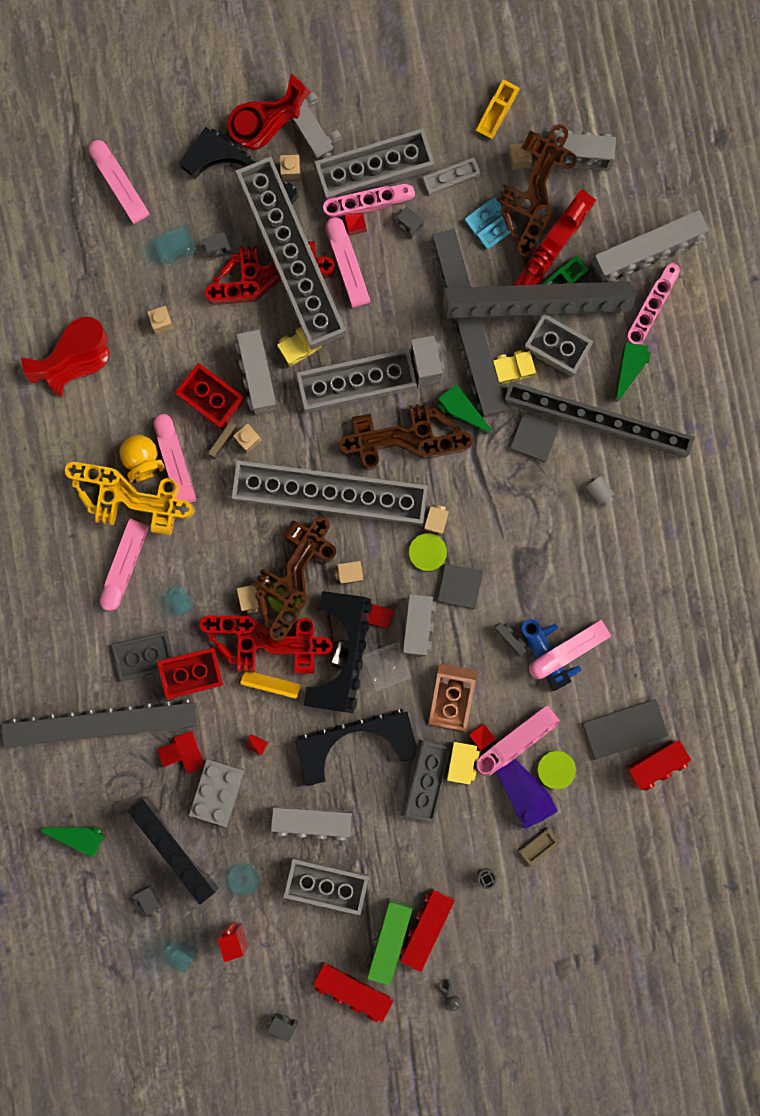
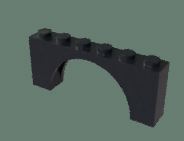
M205 127L181 159L179 165L182 170L196 179L203 171L217 164L234 163L246 167L256 162L251 159V156L246 151L236 149V145L232 141L222 139L220 133L215 129L210 130ZM282 181L293 205L298 198L297 188L289 182L286 184Z
M322 591L319 610L332 614L343 624L349 637L350 653L344 669L334 680L322 686L306 687L303 706L353 713L357 706L356 693L360 687L359 674L363 668L362 655L366 649L365 636L369 630L368 617L372 611L371 599L363 596Z
M403 709L391 711L392 715L385 717L384 714L373 716L374 720L366 722V719L354 721L355 725L347 727V723L335 726L336 730L331 732L328 731V728L317 731V735L310 737L309 733L298 736L299 740L295 741L306 786L326 781L324 770L330 749L340 738L352 732L367 731L378 734L391 743L397 751L400 761L414 758L417 745L408 711L403 712Z
M149 797L142 798L127 810L199 905L216 893L219 887L210 875L201 870L181 848L164 824L160 811Z

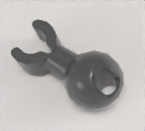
M448 979V991L442 987L441 983H439V988L447 997L446 1007L451 1011H456L461 1006V1000L453 994L451 989L452 982ZM456 1004L458 1008L453 1009L452 1006Z

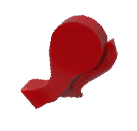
M291 74L286 95L282 99L275 102L252 101L240 104L234 108L229 115L227 123L230 135L247 149L257 150L264 147L286 122L293 118L299 119L300 107L311 91L296 76Z
M87 316L80 317L68 325L54 351L43 360L21 358L24 374L30 383L47 380L52 391L61 397L65 384L74 379L92 375L106 365L110 356V350L106 347L108 335L97 319Z

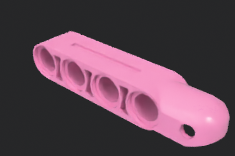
M95 140L90 143L89 153L132 223L135 225L148 217L150 214L107 145L101 140Z
M401 184L326 200L323 205L324 216L328 220L332 217L342 219L345 214H364L389 208L394 204L410 201L414 198L415 191L412 186ZM384 194H390L392 198L390 200H384L382 196ZM371 198L374 202L367 205L364 203V200ZM348 202H352L355 204V207L348 209L345 205ZM334 206L337 208V211L329 213L327 208Z
M332 217L326 222V233L351 307L353 309L371 303L345 225L340 218Z
M672 262L665 268L660 278L652 287L626 335L625 341L627 343L640 345L645 339L680 273V268ZM663 285L666 288V292H660L657 286ZM654 301L657 304V308L652 309L649 307L648 302ZM641 317L646 318L648 325H642L639 319ZM637 334L640 340L635 342L631 339L630 335Z
M159 414L155 417L153 424L168 476L179 485L178 499L190 503L196 502V496L174 423L167 414Z
M134 519L128 521L100 597V606L104 610L114 611L119 607L147 535L149 525Z
M602 619L532 661L529 665L530 674L535 679H542L611 637Z
M549 706L544 707L484 753L477 761L478 771L485 776L492 775L553 730L561 722Z

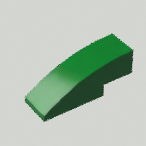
M576 255L543 284L576 283L591 269L579 255Z

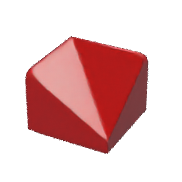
M363 213L344 215L348 236L367 232Z
M482 724L468 734L480 751L496 740L485 724Z
M251 734L247 740L246 748L262 756L268 742Z
M175 742L158 749L163 767L182 761Z

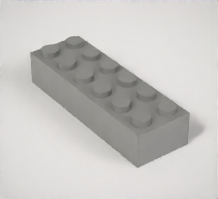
M423 128L315 161V169L325 200L375 189L433 171L435 166Z
M698 210L596 254L591 262V266L598 282H614L616 277L621 275L623 277L629 276L637 268L642 270L649 267L653 261L661 262L667 259V255L672 253L675 255L680 254L690 245L693 248L702 244V240L706 238L705 236L709 232V228L701 211Z
M409 348L297 372L305 414L417 389Z

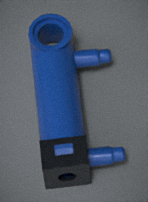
M529 619L522 623L520 627L521 634L527 641L536 659L552 650L546 636L558 629L556 623L544 629H541L539 622L534 619ZM527 624H533L535 626L536 630L534 634H528L526 632ZM576 666L566 671L561 667L546 676L552 690L556 691L571 683L570 678L578 674L582 669L580 666Z

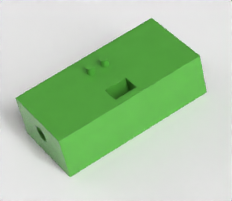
M389 898L380 931L376 930L375 933L378 935V939L374 938L373 942H376V946L368 970V980L391 986L412 912L411 904Z

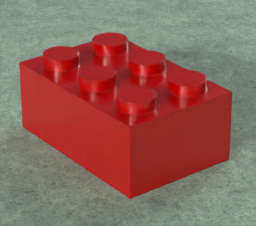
M199 362L175 392L178 398L221 430L226 427L245 402V398Z
M214 648L157 661L166 700L223 686Z
M673 739L625 767L624 770L635 789L647 791L655 786L654 782L658 780L664 781L671 777V772L674 770L681 771L688 767V762L691 761V758L681 741Z

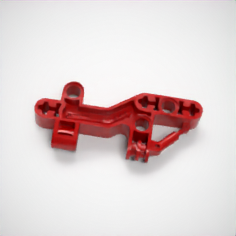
M582 189L578 192L512 286L539 284L565 244L576 233L597 200Z
M308 241L323 278L331 277L335 271L334 261L329 257H316L315 241ZM254 245V248L251 249L250 246H247V249H243V246H240V253L233 254L231 259L220 270L219 276L213 279V284L206 287L205 296L207 301L213 305L255 302L280 282L281 279L273 261L265 267L259 265L257 245ZM235 264H241V281L219 283V280L226 276ZM324 264H328L327 271L324 270ZM249 269L256 271L251 277L246 275V271ZM251 288H254L253 295L249 293ZM231 289L238 291L234 297L229 296L228 292ZM213 291H216L217 294L212 298Z
M208 615L200 620L202 631L209 633L208 639L214 642L217 646L216 649L230 664H237L238 672H241V670H245V672L252 670L255 673L256 652L258 649L264 648L271 654H295V674H314L315 655H327L333 648L330 639L314 637V623L306 617L299 619L297 622L296 636H286L279 644L270 642L268 639L269 631L249 616ZM209 619L212 623H218L217 619H220V630H217V626H211L210 630H208V627L204 626V624L208 623ZM237 619L240 624H245L246 620L253 624L252 627H249L248 631H246L245 627H239V631H236L238 627ZM226 620L233 621L234 625L231 630L224 629L223 624ZM304 621H308L311 624V628L307 632H303L300 629V624ZM215 634H237L238 655L233 656L222 643L215 639ZM246 639L252 641V647L249 650H244L242 647V642ZM313 640H317L316 644H322L323 641H326V644L330 645L324 652L322 648H316V652H312L314 648ZM241 653H252V658H249V656L241 658ZM299 664H310V666H299Z

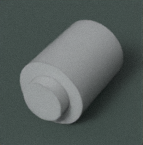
M602 476L586 486L599 506L602 503L606 506L614 500L612 498L614 492Z

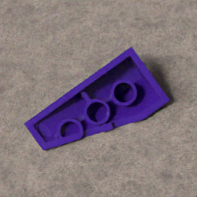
M516 759L496 771L524 829L558 812L550 794Z

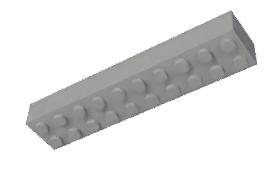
M270 156L236 170L238 181L310 349L313 350L346 336L344 325L272 157Z
M237 460L232 500L423 526L428 485Z

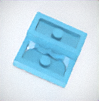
M492 197L464 218L468 227L486 250L511 233L506 227L501 213L502 206L496 200V197ZM513 221V224H514V226H515L514 230H515V229H517L518 227L516 226V224H515L514 221Z

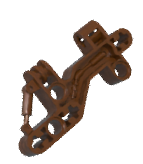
M562 124L553 125L547 137L529 130L521 147L537 156L528 175L529 187L527 191L521 192L504 184L503 187L505 189L500 192L501 198L498 197L496 199L502 203V216L508 231L511 232L512 241L517 243V251L521 256L526 257L533 253L551 216L546 181L554 165L557 164L563 168L571 169L577 163L576 155L571 150L563 147L568 138V130ZM560 128H562V132L564 133V135L558 137L557 142L560 144L559 146H557V144L551 142L550 139L552 138L553 140H555L556 134L554 133V131H559ZM566 154L573 156L570 164L563 163V157ZM515 193L520 195L516 200V205L511 203L512 200H515ZM523 199L530 201V206L526 209L520 207V202ZM511 208L529 216L520 237L516 236L514 232L515 226L509 212ZM545 208L546 215L542 214L540 217L542 224L537 220H533L534 217L536 219L539 217L538 209L542 210ZM531 225H537L539 227V230L536 234H530L528 232V229ZM525 235L530 238L528 242L529 249L522 251L521 244H526L527 237Z
M424 402L423 406L416 404V407L412 408V405H409L412 422L410 429L393 426L374 430L371 414L352 417L355 434L343 437L339 442V448L341 453L346 456L360 454L363 467L367 470H374L379 464L377 451L379 449L397 446L421 458L429 459L467 451L472 445L473 438L470 433L462 432L460 426L451 423L452 420L438 412L437 409H427L426 402ZM422 417L426 418V421H419L415 423L416 418H418V420H422ZM435 418L445 426L452 427L456 433L439 437L433 436L430 419ZM424 426L427 428L428 433L420 435L417 429ZM462 437L468 440L466 446H463V443H457L456 448H454L453 439H455V443L460 442ZM356 439H358V446H359L358 449H356V445H352V444H356V442H355ZM447 441L450 443V448L444 450L440 447V443ZM345 442H349V444L352 445L350 447V450H347L346 447H342L345 446ZM434 443H437L436 449L438 452H435V448L430 449L429 453H426L424 450L422 451L424 445H427L428 448L434 447ZM368 456L376 459L373 465L366 464L365 459Z
M324 517L316 518L310 528L292 520L282 538L297 549L285 567V578H278L272 573L261 569V576L258 575L256 578L258 581L252 583L258 589L255 597L260 614L264 617V627L269 629L268 639L274 644H279L285 639L307 602L304 569L313 557L322 563H330L336 555L335 546L324 539L330 527L329 521ZM322 524L323 528L320 530L318 535H316L315 532L318 526ZM322 550H329L331 557H325L322 554ZM271 581L275 583L272 590L267 588L272 585ZM276 588H284L286 594L278 595L276 593ZM265 595H268L283 606L273 624L268 621ZM297 598L301 599L295 609L291 608ZM284 613L290 614L292 621H284L282 615ZM281 625L283 629L280 632V636L276 638L274 637V632Z

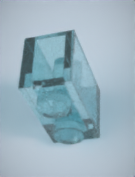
M186 225L151 240L162 265H170L176 262L177 258L182 256L188 257L197 250Z
M178 939L176 943L172 941L164 952L167 955L164 961L185 973L198 951L181 939Z

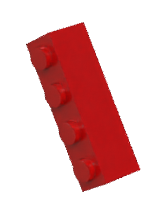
M435 889L432 892H427L423 901L426 905L423 910L419 909L415 918L418 922L415 928H410L406 937L409 941L406 946L402 945L399 954L401 963L422 972L455 902L454 898Z
M236 922L225 925L217 941L223 960L227 962L244 956L249 944L242 923L237 925Z
M326 962L323 963L313 983L317 992L326 995V993L332 995L334 1001L340 1004L345 1002L351 1005V1010L357 1013L362 1011L368 1014L367 1018L376 1023L378 1020L384 1021L394 1001L387 994Z

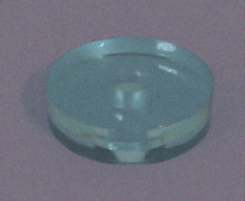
M244 863L235 866L228 877L231 890L242 896L253 893L260 881L256 868ZM242 876L247 877L248 881L246 883L241 882L240 878Z

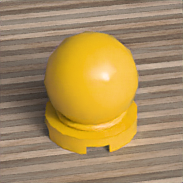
M132 435L121 444L119 451L120 459L125 468L130 470L127 474L130 483L134 482V479H136V482L154 477V472L157 470L160 472L165 470L162 460H156L158 455L156 445L150 438L143 435Z

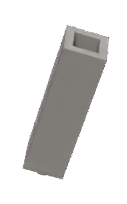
M313 92L303 101L300 107L299 119L293 118L291 120L316 161L331 157L334 154L332 144L339 142L341 135L338 130L332 132L329 136L325 135L309 109L310 106L318 103V98Z

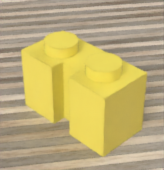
M301 327L295 331L296 335L292 337L287 335L281 338L279 344H277L280 353L289 367L322 348L320 346L311 350Z
M519 350L514 352L512 357L500 355L495 357L496 360H493L499 385L533 377L536 374L530 351Z
M453 742L446 780L470 784L471 781L475 780L476 769H473L474 761L477 762L479 759L480 750H477L475 745Z

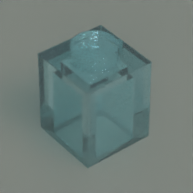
M176 586L168 591L169 595L166 597L177 616L180 617L196 608L183 586L180 588Z

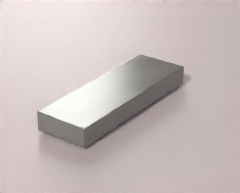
M472 157L422 177V181L429 196L481 176L475 158Z

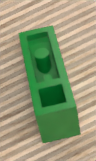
M627 342L624 344L614 401L618 402L646 363H649L651 352H648L649 346Z
M457 384L438 398L439 404L437 406L443 414L447 413L450 417L485 434L491 432L489 425Z
M94 825L92 828L84 826L43 827L41 829V832L92 858L96 856L106 836L102 833L103 830Z

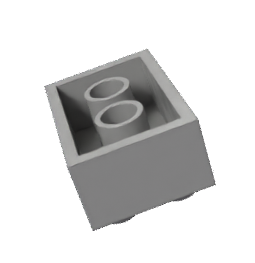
M543 314L523 350L525 352L530 351L532 356L573 378L594 341L550 316Z
M434 336L411 340L410 354L418 388L440 384L441 378H443L445 367L443 359L439 360L441 352L439 340L435 341Z
M409 595L403 654L426 656L427 652H431L432 640H428L429 633H433L434 621H430L431 614L435 613L436 602H433V597Z
M207 759L189 816L227 827L245 770Z

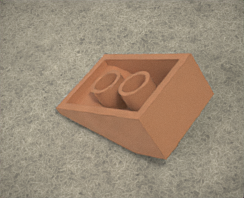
M439 664L429 725L466 732L478 670Z

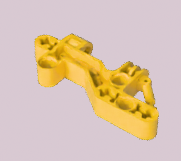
M70 462L65 467L66 476L73 480L72 486L79 492L78 496L88 512L95 514L96 523L102 521L103 524H107L109 522L113 526L118 506L121 503H125L130 509L135 511L153 513L152 533L171 536L175 517L189 519L194 515V506L188 501L178 499L179 485L173 479H163L159 484L158 494L151 495L139 493L119 471L113 468L79 462ZM72 470L84 471V475L80 473L73 474ZM93 470L98 471L96 479L90 478V473ZM104 474L107 476H113L114 474L117 478L116 480L104 478ZM80 482L100 485L97 505H94L86 492L81 490L79 487ZM167 483H173L174 485L171 492L165 491ZM108 492H112L113 499L107 502L105 496ZM104 504L112 506L111 511L107 507L103 509ZM186 505L189 508V511L185 513L176 510V506L184 508Z

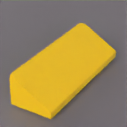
M251 671L244 672L241 680V685L295 699L298 698L300 684Z

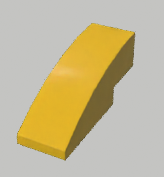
M503 79L476 131L493 139L521 88Z

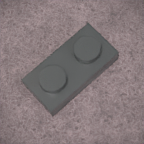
M499 623L494 628L519 657L526 652V644L519 637L516 639L511 634L513 630L506 623L504 625Z

